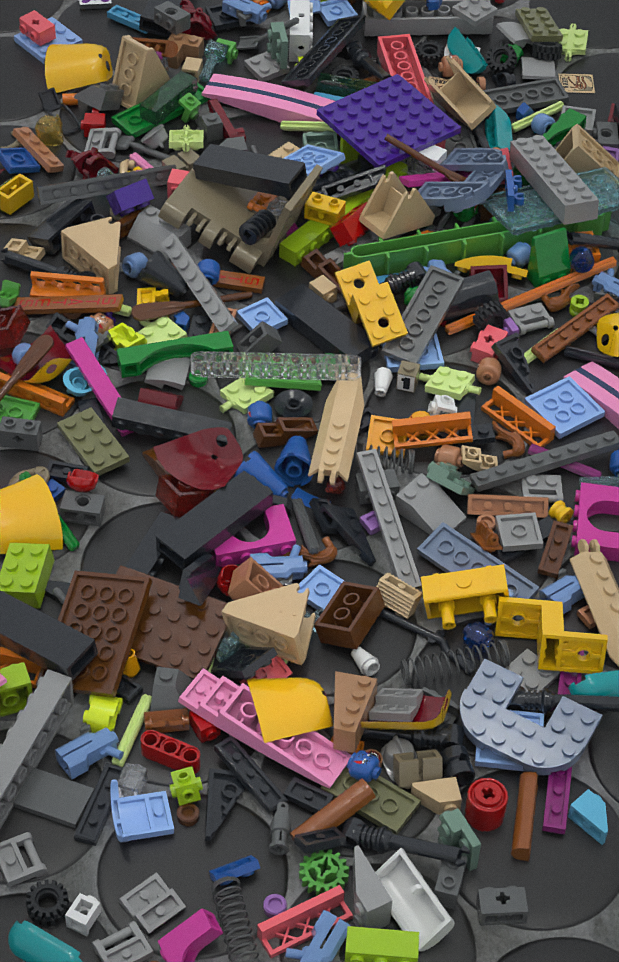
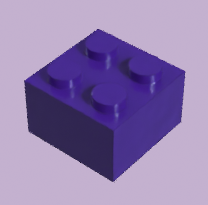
M147 179L115 190L106 196L114 216L120 214L121 217L135 211L134 208L136 210L145 208L154 199Z

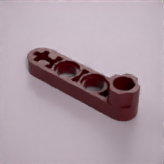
M218 99L208 100L209 112H217L223 122L224 139L244 136L246 141L243 127L234 129Z

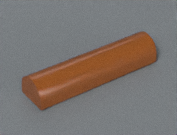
M132 37L139 43L161 52L162 57L173 58L178 52V46L174 41Z
M524 772L520 775L511 855L518 860H530L538 789V774L536 772Z
M361 778L289 834L294 841L297 834L334 826L338 827L376 796L367 782Z

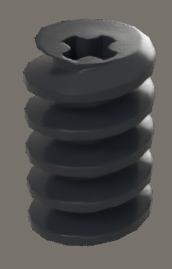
M259 210L240 226L239 235L242 241L247 245H254L276 226L275 216L268 210Z

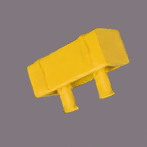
M504 564L442 574L435 573L421 577L427 618L442 617V627L446 630L456 627L454 615L483 611L484 621L486 623H495L498 620L496 609H498L499 596L509 597Z

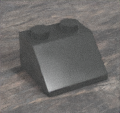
M100 83V85H92L75 94L74 98L100 111L119 110L124 90L114 83H109V85Z

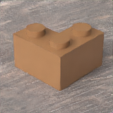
M172 33L168 40L174 41L177 44L178 52L173 58L163 57L162 65L178 69L186 57L201 59L204 55V38L184 33L177 35Z

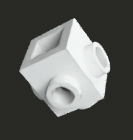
M435 394L434 400L429 403L428 412H430L431 416L457 413V407H455L453 398L447 395L440 396Z

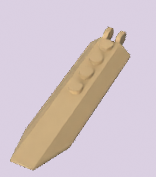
M341 371L326 400L308 476H312L318 472L317 483L323 482L324 475L330 476V485H335L338 475L348 482L364 410L361 373Z
M581 539L578 542L580 554L570 558V562L599 633L608 636L606 648L608 655L619 666V587L607 559L600 552L598 541L592 539L588 545L585 539Z

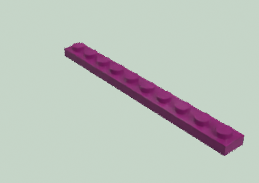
M584 650L579 651L578 654L584 656ZM560 671L557 694H571L568 687L573 682L575 684L581 682L582 673ZM572 767L565 771L560 770L548 775L542 831L565 834Z

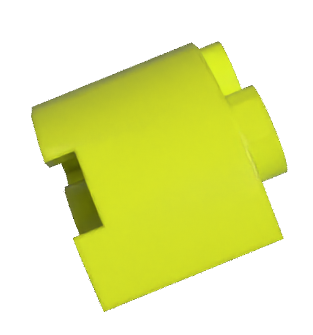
M123 322L108 330L111 334V341L116 347L114 348L115 351L119 348L147 344L144 335L138 332L135 333L132 327L127 326Z
M90 695V708L84 712L83 723L91 726L92 733L105 727L110 732L114 731L117 715L120 714L123 705V698Z

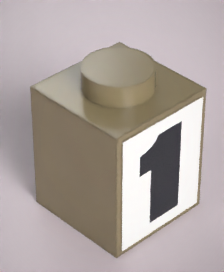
M401 361L397 373L396 389L415 393L419 381L420 364Z

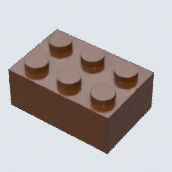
M343 581L314 624L320 642L357 650L385 607L379 587Z

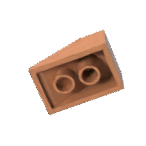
M250 557L233 570L228 594L235 601L284 586Z

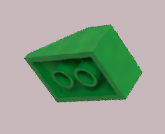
M565 227L532 237L527 278L535 288L570 274L571 265Z

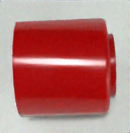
M481 778L470 785L465 805V818L468 824L480 831H492L502 825L508 803V791L505 786L492 778Z

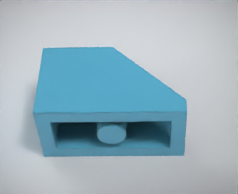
M588 789L570 805L568 817L603 845L608 833L606 804L599 795L594 794Z

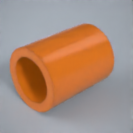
M77 93L62 94L63 103L65 105H78V100L74 98Z

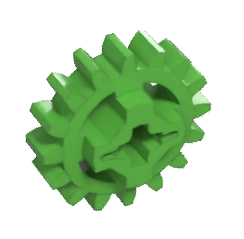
M329 849L327 853L320 850L318 854H310V857L305 855L303 863H300L299 879H302V887L308 886V893L314 890L316 891V896L338 885L344 889L345 883H348L349 866H346V859L340 860V853L338 852L333 855L332 849Z

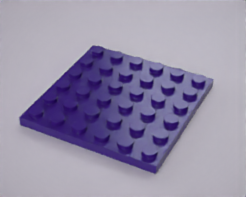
M399 74L317 109L316 113L320 119L375 168L382 165L388 167L411 156L385 141L384 139L387 134L420 152L461 133L462 128Z

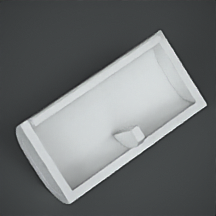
M400 848L375 873L393 900L391 915L402 931L419 932V951H425L436 945L452 930L454 920L442 906L421 873L416 869L404 849Z

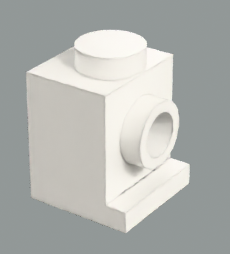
M79 893L65 914L66 927L87 937L90 928L101 913L100 902L93 896Z

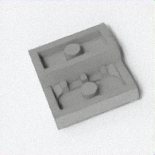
M502 22L496 25L513 44L519 45L522 48L526 43L533 45L534 42L530 41L521 24Z
M521 57L522 79L544 80L555 78L554 60Z
M173 358L153 365L147 369L144 382L159 388L166 384L182 390L185 385L191 358Z
M382 688L375 696L376 705L369 711V719L375 721L411 722L420 707L424 694L423 689Z
M157 872L119 899V903L148 935L186 908L173 888L169 889Z

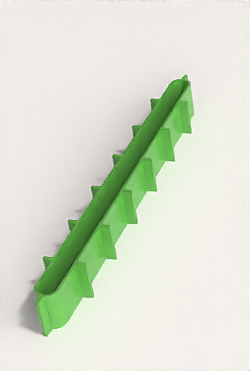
M599 205L598 219L564 225L553 211L534 214L530 210L529 216L497 221L494 216L492 217V222L466 227H459L455 223L454 229L421 234L420 230H417L414 236L385 241L378 237V242L356 245L351 248L350 252L344 253L343 269L370 260L375 275L382 276L405 271L406 267L412 262H420L422 266L427 267L428 262L433 259L442 260L445 264H450L476 256L497 255L503 257V254H507V250L517 242H525L531 247L532 237L563 227L569 233L593 231L594 235L601 236L603 231L609 229L612 207Z

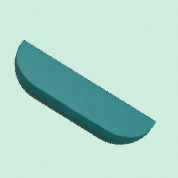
M454 27L447 40L449 51L452 55H457L459 59H462L463 70L466 73H482L486 70L488 63L468 37L465 39L460 29Z
M496 105L489 120H485L486 139L490 148L497 147L501 149L507 147L510 152V141H513L511 121L505 111Z
M619 670L585 675L586 680L578 684L573 682L568 687L571 695L619 696Z
M24 920L22 924L16 921L9 931L8 944L10 950L26 962H83L78 957L81 954L79 951L28 921Z

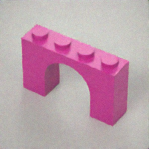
M581 482L580 490H576L575 502H578V505L574 506L573 517H577V520H573L572 532H576V536L572 535L571 540L574 556L580 554L578 550L579 540L585 539L589 545L592 539H596L600 545V552H602L605 558L609 561L619 562V533L597 529L588 520L589 517L595 514L619 515V487Z
M284 504L271 506L264 511V523L268 532L264 538L255 542H244L232 536L213 550L211 553L214 555L216 566L224 567L226 565L241 564L250 558V554L268 553L272 557H278L291 552L293 545L296 544V539Z
M202 908L158 940L162 958L166 962H195L198 953L223 934L215 915Z

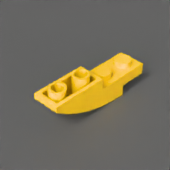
M476 256L457 261L454 264L457 270L465 273L470 270V266L507 265V273H511L512 278L522 280V277H527L528 270L511 266L512 258L502 256Z

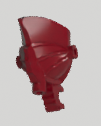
M181 0L180 5H183L181 9L191 14L190 29L182 33L202 37L204 40L216 38L217 34L211 29L212 21L203 12V8L198 7L195 9L190 0Z
M95 147L81 153L67 150L65 157L71 158L77 170L83 175L82 179L117 174L119 168L104 158L98 152L99 149Z

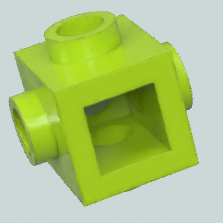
M192 766L171 772L173 784L169 786L172 798L177 797L179 806L201 800L199 791L203 790L200 777H195Z

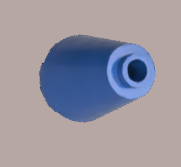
M291 437L274 466L275 472L289 487H294V485L304 486L313 477V475L308 476L312 459L307 442L303 437Z
M253 451L248 457L251 459L241 463L233 478L246 471L248 474L255 476L264 486H268L272 490L273 495L286 498L289 492L285 482L258 452Z

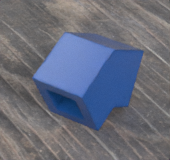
M426 0V6L429 11L438 10L442 4V0Z
M523 102L516 110V119L521 120L533 114L534 111Z
M182 311L174 315V323L187 333L190 327V317Z

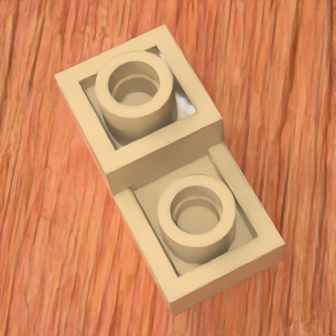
M461 446L462 463L471 469L479 472L498 466L497 456L481 454V448Z

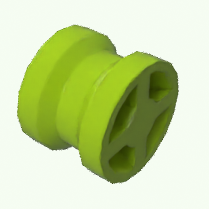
M583 295L573 296L570 302L569 313L575 317L589 306L588 298Z

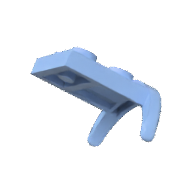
M111 780V811L116 837L119 842L174 834V825L166 791L119 798L118 781Z

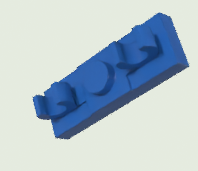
M505 170L508 212H514V204L518 206L524 205V194L518 193V188H522V176L515 175L512 177V170Z

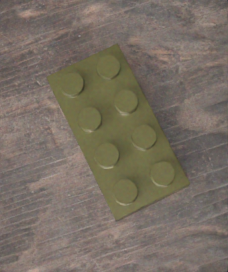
M522 7L521 9H516L515 15L531 42H562L563 35L547 9L543 7H537L536 9Z
M92 407L57 422L60 432L91 472L97 473L100 476L130 462L129 455Z
M346 766L330 789L323 785L321 789L334 795L335 799L359 780L349 775V769ZM379 776L377 780L372 779L371 782L367 783L376 797L356 813L379 827L388 826L389 830L398 835L420 806L421 800Z

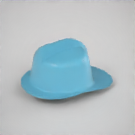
M78 367L71 368L64 373L63 382L67 387L66 391L68 394L71 393L74 396L82 397L92 391Z

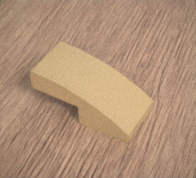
M12 238L4 247L8 248V251L39 261L46 254L43 247L29 246L27 240Z

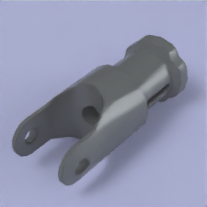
M279 802L277 811L270 824L272 840L269 844V851L275 855H284L289 852L287 840L290 835L291 822L288 814V804L286 802Z

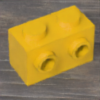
M312 192L305 203L304 218L333 226L345 216L346 201Z

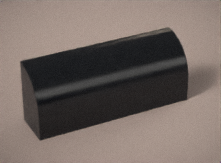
M75 199L64 202L27 236L29 242L35 247H43L46 254L54 255L62 248V230L67 227L88 223L91 216L96 214L92 201Z
M489 270L464 278V284L443 321L477 311L480 306L484 307V303L488 305L489 301L493 303L494 301L499 302L496 282Z

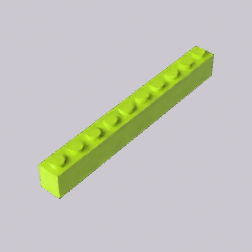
M399 161L386 167V174H384L386 179L391 171L398 178L399 176L408 175V165ZM374 189L343 199L346 201L345 215L354 207L368 202ZM309 220L279 244V257L297 266L302 262L304 256L320 248L334 237L330 230L332 226Z

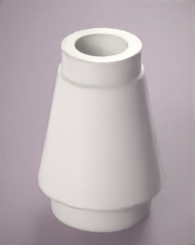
M381 367L374 373L375 395L379 397L386 396L393 375L390 369Z
M358 647L357 650H352L351 656L362 674L372 676L377 673L380 664L376 657L361 647Z

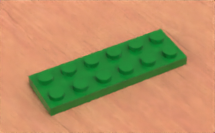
M189 78L112 116V123L126 135L136 138L152 130L154 127L183 114L185 108L178 102L187 93H191L201 104L211 99L201 96L204 87L193 78Z

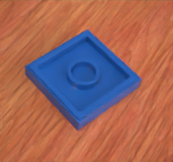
M25 147L0 148V162L9 174L40 172L41 166Z

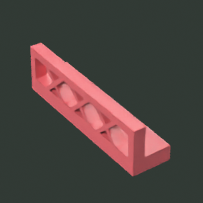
M338 885L257 924V937L269 957L273 958L285 952L286 948H294L312 939L311 931L314 926L309 925L310 920L315 917L319 918L323 910L330 912L332 909L340 906L344 912V915L336 918L331 929L335 927L339 919L345 922L353 919V914L344 901V890ZM295 927L304 930L303 934L299 937L290 936L289 932ZM274 937L283 939L282 945L275 949H272L268 940Z

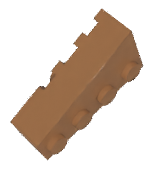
M335 671L333 749L352 753L356 752L365 730L361 727V721L369 720V711L376 703V678Z

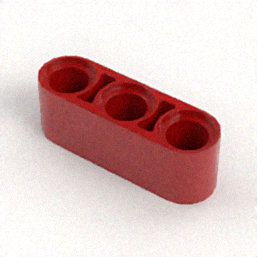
M147 730L141 735V753L145 758L174 770L191 766L193 767L194 774L200 770L201 762L198 748L154 730Z

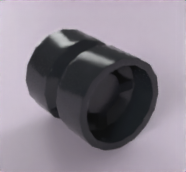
M450 746L440 753L445 777H456L458 787L465 786L475 779V772L465 746Z

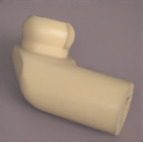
M129 159L122 161L119 166V173L127 172L129 169L133 170L135 168V161Z

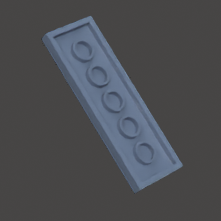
M444 522L417 548L419 555L446 573L504 564L508 589L514 592L512 598L533 599L539 592V586Z

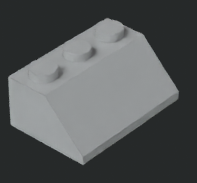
M149 205L138 214L127 239L152 254L159 250L171 261L160 244L174 232L187 248L191 244V227L183 223L178 230L158 217L159 209Z

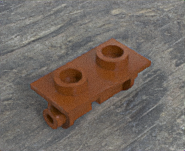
M485 521L478 522L475 533H470V536L478 545L487 552L503 550V547L498 543V535L489 528Z
M188 708L144 712L145 731L154 730L163 733L189 730Z

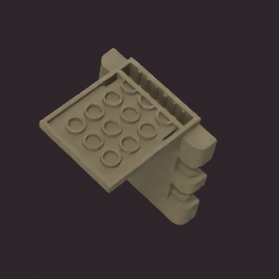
M316 164L290 201L278 196L268 210L275 216L277 224L254 245H247L242 241L239 235V228L257 213L254 210L247 209L248 203L254 198L257 191L196 179L193 168L166 200L158 217L178 230L188 219L186 225L190 227L193 223L196 224V231L198 233L204 229L199 238V243L210 249L217 239H219L217 242L219 246L225 242L228 244L227 251L230 252L233 248L235 249L229 261L250 274L257 263L263 267L266 265L279 247V244L287 236L288 230L294 223L296 224L323 168Z

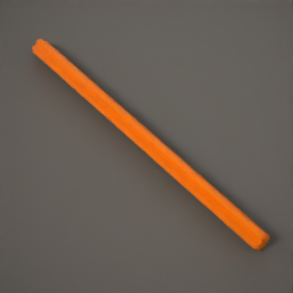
M611 256L590 265L587 271L582 268L500 303L506 311L512 310L541 298L544 294L548 295L616 266L617 260ZM475 313L445 325V332L448 335H452L474 326L473 316Z

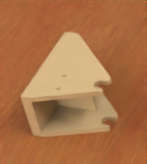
M130 35L122 36L113 83L119 85V88L124 90L121 105L128 109L167 90L164 88V85L170 82V78L154 48H149L139 43Z
M447 56L446 59L454 76L440 89L432 80L429 81L427 77L424 78V81L435 101L473 130L496 108V105L454 59Z
M578 124L573 126L555 150L590 190L616 191L619 189V162Z
M391 171L387 179L384 174L380 178L360 215L359 221L384 240L432 225L435 215L418 190L413 188L409 194L397 175Z
M112 217L65 228L61 231L62 258L80 272L92 271L96 274V277L104 278L107 295L118 291L121 223L115 222L110 224L109 222L112 221Z
M298 583L228 602L221 612L227 625L229 639L251 647H274L278 657L302 665L307 656L316 618L315 613H312L308 618L304 617L310 593L309 588L303 593H298L300 586Z

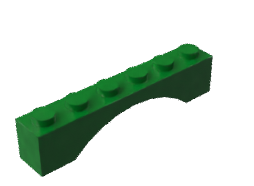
M569 108L560 115L559 120L553 123L549 131L544 133L543 136L554 147L557 142L564 139L570 129L576 124L585 129L587 116ZM514 166V176L521 175L522 185L531 189L530 183Z
M228 331L117 349V363L122 378L141 375L153 365L173 358H200L214 363L233 360V343Z

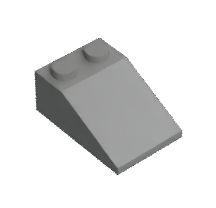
M422 473L396 495L395 506L397 512L429 535L442 522L455 530L466 520V516L442 488Z
M357 845L354 847L352 868L353 921L356 927L381 929L390 924L393 900L361 848Z

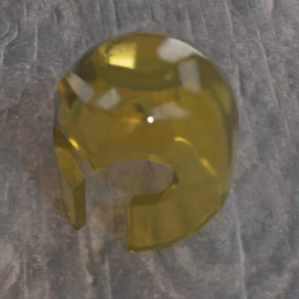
M56 114V117L51 115L43 116L36 122V136L44 145L56 146L64 141L62 121L58 114Z

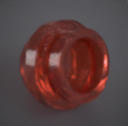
M338 475L336 477L335 485H330V481L327 482L325 491L333 494L343 493L346 485L341 476Z

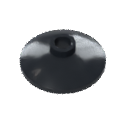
M286 390L275 398L274 407L277 413L283 417H305L311 412L313 401L303 391Z

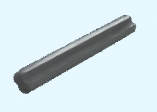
M294 498L292 500V507L308 552L310 554L319 553V544L301 498Z

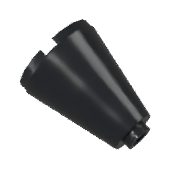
M159 250L156 251L147 261L145 268H142L137 279L151 287H156L158 290L168 289L169 294L176 298L179 296L184 297L189 290L187 283L164 254Z

